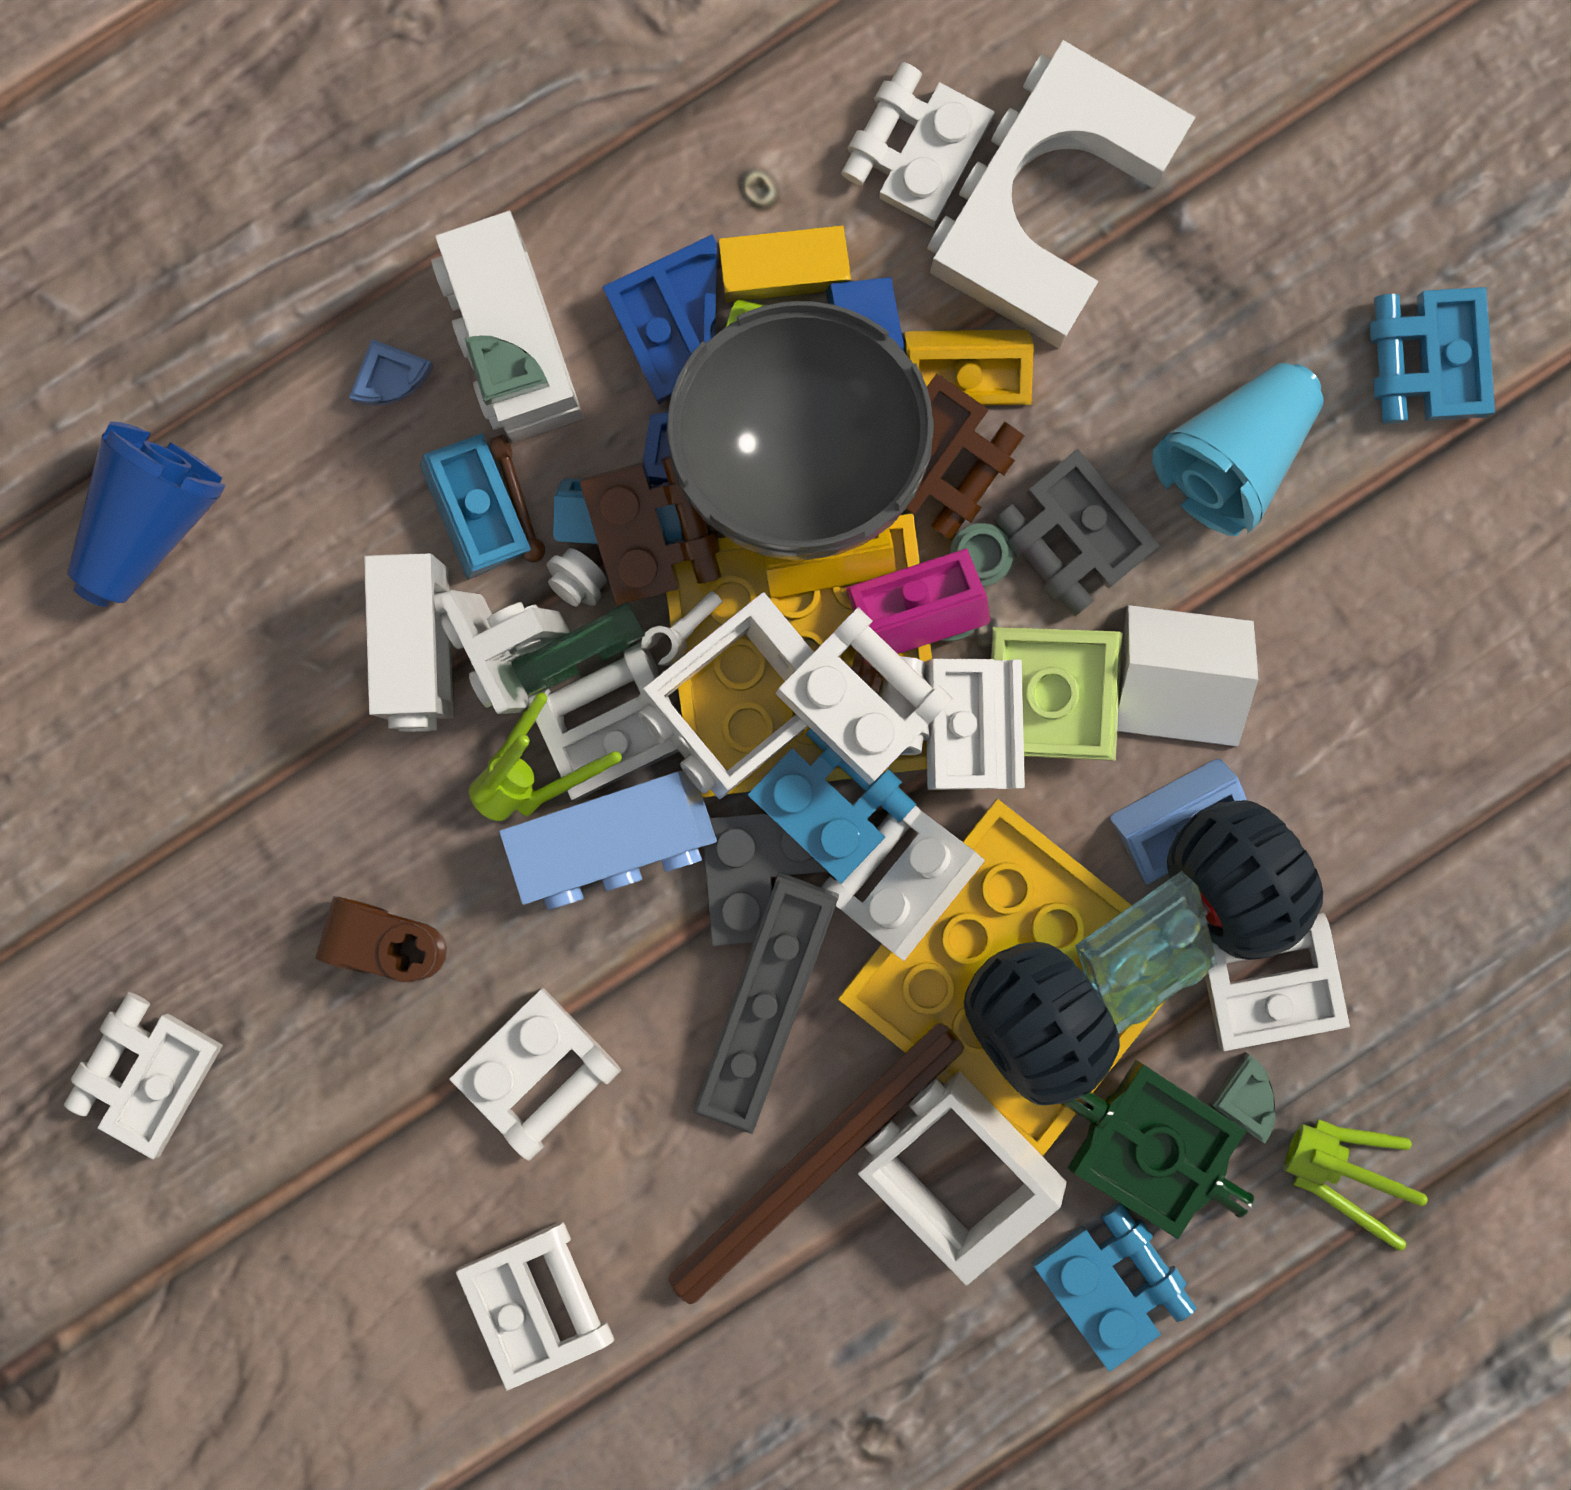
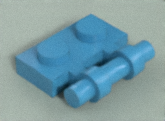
M1487 287L1422 291L1417 295L1418 316L1401 317L1399 294H1384L1374 297L1375 321L1370 322L1369 327L1370 342L1377 344L1379 377L1373 379L1374 399L1381 400L1383 424L1407 422V397L1423 396L1425 421L1487 418L1495 413ZM1420 340L1422 373L1405 374L1403 341Z
M810 728L806 735L824 751L818 759L810 766L791 748L750 791L748 796L842 884L885 838L867 820L871 814L881 806L899 823L916 806V803L898 787L902 781L889 769L869 785ZM837 766L843 769L866 791L854 805L850 804L825 780Z
M1116 1203L1101 1215L1102 1220L1113 1235L1099 1246H1097L1084 1226H1081L1032 1262L1036 1271L1109 1372L1161 1335L1146 1314L1157 1305L1163 1304L1176 1322H1181L1197 1309L1184 1290L1187 1282L1175 1266L1168 1268L1150 1243L1153 1235L1142 1219L1134 1220L1121 1203ZM1126 1257H1130L1147 1281L1132 1293L1113 1268V1265Z

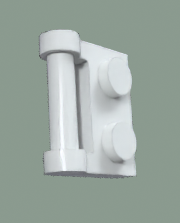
M858 607L779 687L775 694L871 785L954 698L940 685L936 689L929 685L869 627L873 621ZM850 645L917 708L906 720L900 717L839 658Z
M641 642L625 649L624 658L553 693L547 688L538 692L545 693L548 700L539 713L536 722L561 777L613 751H618L622 755V759L618 764L567 790L571 800H579L679 752L669 739L661 743L645 727L638 715V712L643 709L637 701L638 697L567 731L564 724L563 715L634 680L641 694L643 688L659 676L656 663L650 651L642 649ZM538 693L529 697V705Z
M917 806L899 823L888 814L877 827L885 836L883 841L842 884L836 879L834 880L829 877L821 887L838 893L839 899L836 906L903 961H905L985 861L973 849L930 818ZM909 828L913 829L918 833L916 838L862 903L855 897V894Z
M1324 913L1318 914L1313 927L1299 943L1289 950L1281 952L1286 953L1309 949L1313 966L1230 982L1227 964L1244 961L1245 959H1238L1227 954L1206 935L1197 938L1199 958L1205 973L1220 1050L1229 1051L1350 1027L1332 934Z
M542 988L449 1080L504 1135L514 1150L526 1160L531 1161L544 1148L541 1141L601 1082L609 1084L621 1072V1069L568 1012ZM573 1049L583 1060L584 1064L523 1122L511 1108L559 1060Z
M563 1221L467 1263L456 1271L506 1391L601 1350L615 1340L606 1321L600 1323L567 1247L566 1243L571 1240V1237ZM541 1255L546 1260L577 1332L576 1335L560 1341L527 1265V1261Z

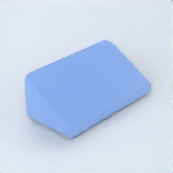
M1215 759L1110 816V819L1143 882L1148 885L1168 874L1167 856L1177 833L1195 814L1218 803L1247 799L1235 773L1221 759Z

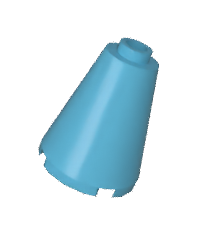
M1278 363L1165 435L1153 449L1152 463L1160 482L1166 490L1175 483L1187 496V499L1180 506L1189 515L1208 528L1227 536H1238L1245 528L1248 534L1263 518L1323 407L1324 399L1320 391L1321 384L1319 379L1311 370L1302 365Z

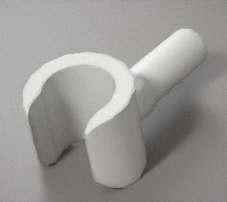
M711 591L671 628L663 626L652 627L642 638V649L649 650L657 644L662 636L668 635L672 643L671 651L658 664L665 666L673 665L686 654V639L722 603V600L715 592Z

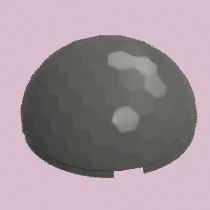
M792 301L765 305L738 315L737 321L730 323L706 343L704 341L701 342L686 361L677 378L670 400L666 433L676 479L689 503L705 522L741 547L764 556L797 561L842 554L867 543L893 525L917 494L930 462L934 420L928 389L916 363L913 364L895 340L888 336L887 330L869 318L843 307L820 302Z

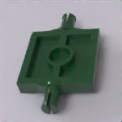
M1138 1060L1134 1061L1117 1090L1108 1096L1105 1101L1090 1092L1079 1097L1087 1102L1086 1105L1075 1099L1061 1104L1091 1122L1086 1139L1067 1168L1078 1177L1176 1239L1180 1238L1195 1212L1209 1203L1211 1199L1234 1213L1238 1218L1246 1215L1248 1210L1230 1199L1229 1195H1233L1250 1207L1252 1206L1254 1195L1225 1178L1229 1159L1247 1130Z

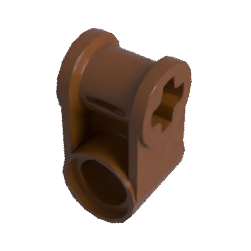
M333 896L315 959L352 971L373 973L397 981L412 982L432 977L441 970L446 961L447 946L440 932L428 924L390 914L387 910L370 904ZM417 938L416 947L421 951H425V959L422 962L412 963L408 967L410 962L409 956L400 953L401 945L405 942H414Z

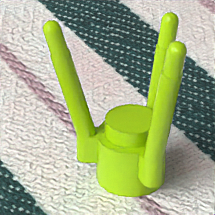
M538 693L524 711L502 747L489 759L488 767L470 784V800L483 816L491 820H506L515 810L524 816H530L542 803L618 764L622 759V755L618 751H613L536 791L533 790V771L520 757L529 745L530 740L526 734L548 700L545 693Z
M1317 1119L1314 1128L1300 1124L1290 1142L1283 1166L1284 1171L1295 1175L1293 1185L1314 1193L1380 1240H1383L1398 1251H1403L1406 1248L1404 1239L1327 1186L1325 1181L1336 1185L1341 1176H1345L1396 1198H1401L1418 1206H1424L1428 1201L1424 1193L1347 1162L1349 1149L1339 1145L1340 1142L1380 1148L1409 1150L1412 1146L1411 1140L1384 1133L1338 1127L1320 1119Z

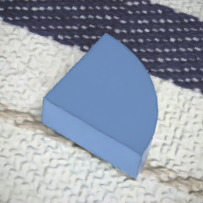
M372 339L349 398L353 402L364 405L378 406L395 403L414 393L426 381L434 365L431 361Z

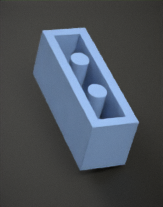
M678 771L499 831L522 904L544 899L547 911L584 899L580 887L599 880L603 881L606 891L643 880L639 867L657 861H662L665 872L702 861L698 848L717 842L701 791L693 785L683 771Z

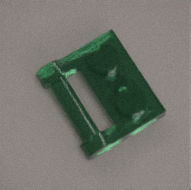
M626 601L610 609V612L542 648L532 653L527 652L511 660V664L526 693L531 695L543 688L545 691L550 690L580 674L575 664L596 653L599 654L602 662L624 652L625 649L636 645L635 641L644 637L645 634L632 606Z

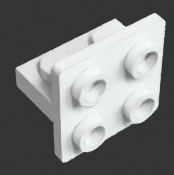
M450 590L441 595L440 600L446 610L445 613L440 615L442 626L449 640L457 649L464 647L475 669L469 673V679L481 703L486 708L493 705L497 714L524 713L529 707L528 699L532 694L516 662L571 634L560 611L541 609L536 604L524 608L522 602H519L492 615L481 594Z

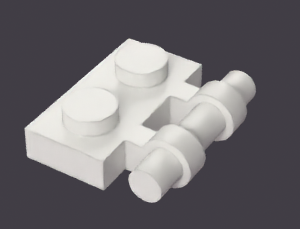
M901 62L891 81H884L874 98L878 105L864 131L857 130L847 147L851 155L841 175L854 184L863 185L872 167L888 175V178L880 191L879 199L934 228L987 131L995 111L940 82L928 104L915 98L912 93L921 79L922 73L916 67ZM899 118L915 126L901 153L893 150L886 144Z
M128 992L117 1012L110 1011L99 1030L104 1035L89 1061L80 1062L73 1074L71 1081L75 1086L66 1099L64 1106L75 1114L87 1116L96 1098L107 1103L110 1107L99 1124L98 1129L154 1160L160 1157L223 1045L170 1014L162 1015L153 1032L149 1033L139 1023L150 1003L144 998ZM128 1048L139 1056L122 1084L115 1080L111 1072L124 1049Z

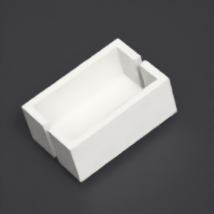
M509 210L436 235L435 237L442 256L431 259L432 266L442 294L448 298L452 310H461L463 317L452 320V324L465 358L468 357L473 371L474 368L464 338L480 335L493 336L513 343L530 354L540 365L550 386L486 406L478 381H474L473 386L485 419H489L493 430L503 428L511 441L515 443L584 419L528 252L511 211Z

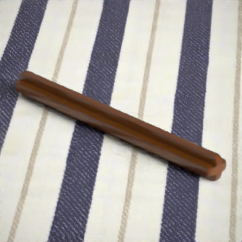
M943 1023L934 1025L670 1274L668 1280L676 1295L688 1304L698 1302L963 1053L964 1045L959 1037Z

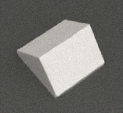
M1128 605L1126 607L1122 639L1117 732L1238 747L1259 680L1254 621Z

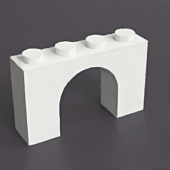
M1064 40L1052 59L1041 54L1023 85V88L1031 92V95L1020 113L1012 108L1008 109L991 139V142L1000 146L988 167L979 161L976 163L959 193V196L968 201L956 221L948 216L943 218L927 247L929 251L936 254L933 258L930 274L1058 349L1091 296L1098 280L1046 251L1028 237L1020 226L1013 209L1012 184L1015 177L1031 160L1044 153L1059 149H1077L1102 158L1154 189L1195 119V116Z

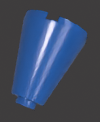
M110 421L106 431L102 434L67 571L68 576L76 583L73 588L75 593L101 607H109L111 601L125 603L220 498L225 488V484L220 483L222 480L220 474L196 456L171 442L165 448L159 444L147 441L151 434L150 432L123 422Z

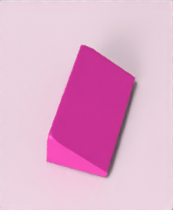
M967 548L846 587L852 611L854 612L859 607L873 621L869 627L897 654L985 626L991 620L987 595Z

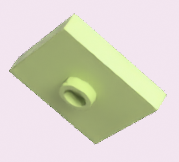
M993 627L991 659L1022 660L1025 757L1116 761L1123 636L1121 632Z

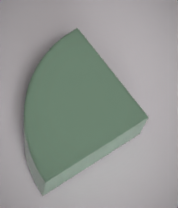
M480 335L464 338L486 406L550 387L537 361L519 346L493 336Z
M1245 1052L1209 1104L1261 1142L1266 1143L1275 1124L1274 1093L1268 1074L1263 1066L1254 1057Z

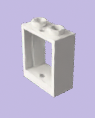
M431 553L364 556L369 715L388 720V729H398L399 732L437 731V719L454 718L451 641L446 635L440 620V615L446 612L440 596L450 591L449 568Z
M764 592L644 687L637 699L643 707L638 712V715L648 731L661 743L669 739L685 758L680 763V766L688 779L704 794L711 789L719 800L809 726L796 714L726 771L666 697L745 634L784 681L814 653Z
M958 1071L943 1085L937 1079L933 1080L910 1102L909 1107L913 1112L898 1125L890 1120L863 1146L868 1153L858 1175L967 1286L1061 1208L1067 1181L980 1091ZM950 1109H953L1025 1183L969 1231L896 1157Z

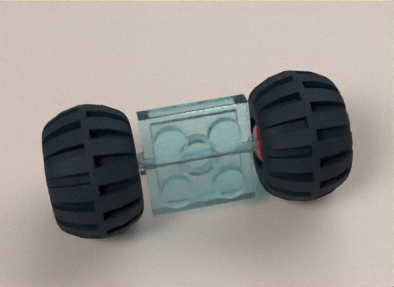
M1248 800L1218 803L1195 814L1177 833L1169 849L1167 869L1170 879L1075 945L1083 972L1061 950L1049 943L1043 942L1017 944L996 953L974 974L965 992V1014L971 1029L988 1057L1021 1096L1036 1105L1045 1106L1067 1103L1093 1091L1109 1073L1119 1052V1034L1131 1025L1145 1021L1154 1013L1159 1005L1184 987L1197 984L1204 978L1208 970L1217 965L1212 942L1235 958L1253 960L1272 957L1289 950L1301 941L1313 927L1323 904V888L1318 871L1314 867V863L1307 850L1302 847L1297 836L1286 827V824L1277 815L1271 813L1269 809Z

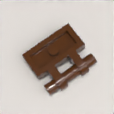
M936 373L927 386L934 420L931 459L917 494L906 509L915 515L929 494L935 497L945 506L931 526L952 540L964 521L967 520L971 523L982 507L977 503L998 473L1005 476L1015 460L1010 456L1025 435L1004 421L991 441L986 440L974 430L989 409ZM963 447L978 459L957 489L942 480L941 477Z
M670 455L662 458L668 482L651 486L644 462L582 478L580 481L616 606L677 590L680 584L674 564L682 561H691L698 584L714 581L722 577L716 553L721 551L716 531H709L707 522L698 514L684 495L673 472ZM675 504L684 537L667 542L658 508Z

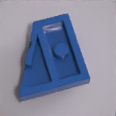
M713 234L602 286L658 405L671 399L677 378L694 350L702 341L706 343L716 335L717 242Z

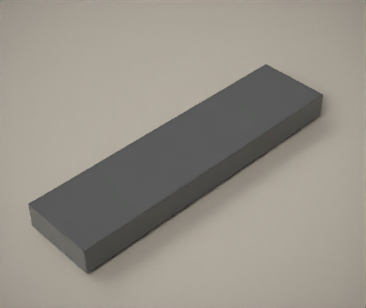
M780 872L778 873L693 1113L753 1134L839 899L838 893Z

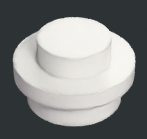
M569 548L562 556L554 555L548 561L547 568L552 575L548 583L552 590L565 602L575 607L581 602L589 606H595L602 598L600 590L607 583V579L601 569L583 553Z

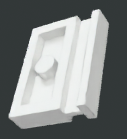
M931 659L925 661V681L934 689L940 685L954 698L929 724L930 738L926 740L928 790L1025 788L1022 660Z

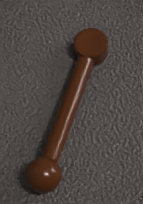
M502 434L491 438V446L495 457L500 462L514 510L531 548V551L522 556L528 562H538L545 555V545L535 536L512 462V448L506 435Z

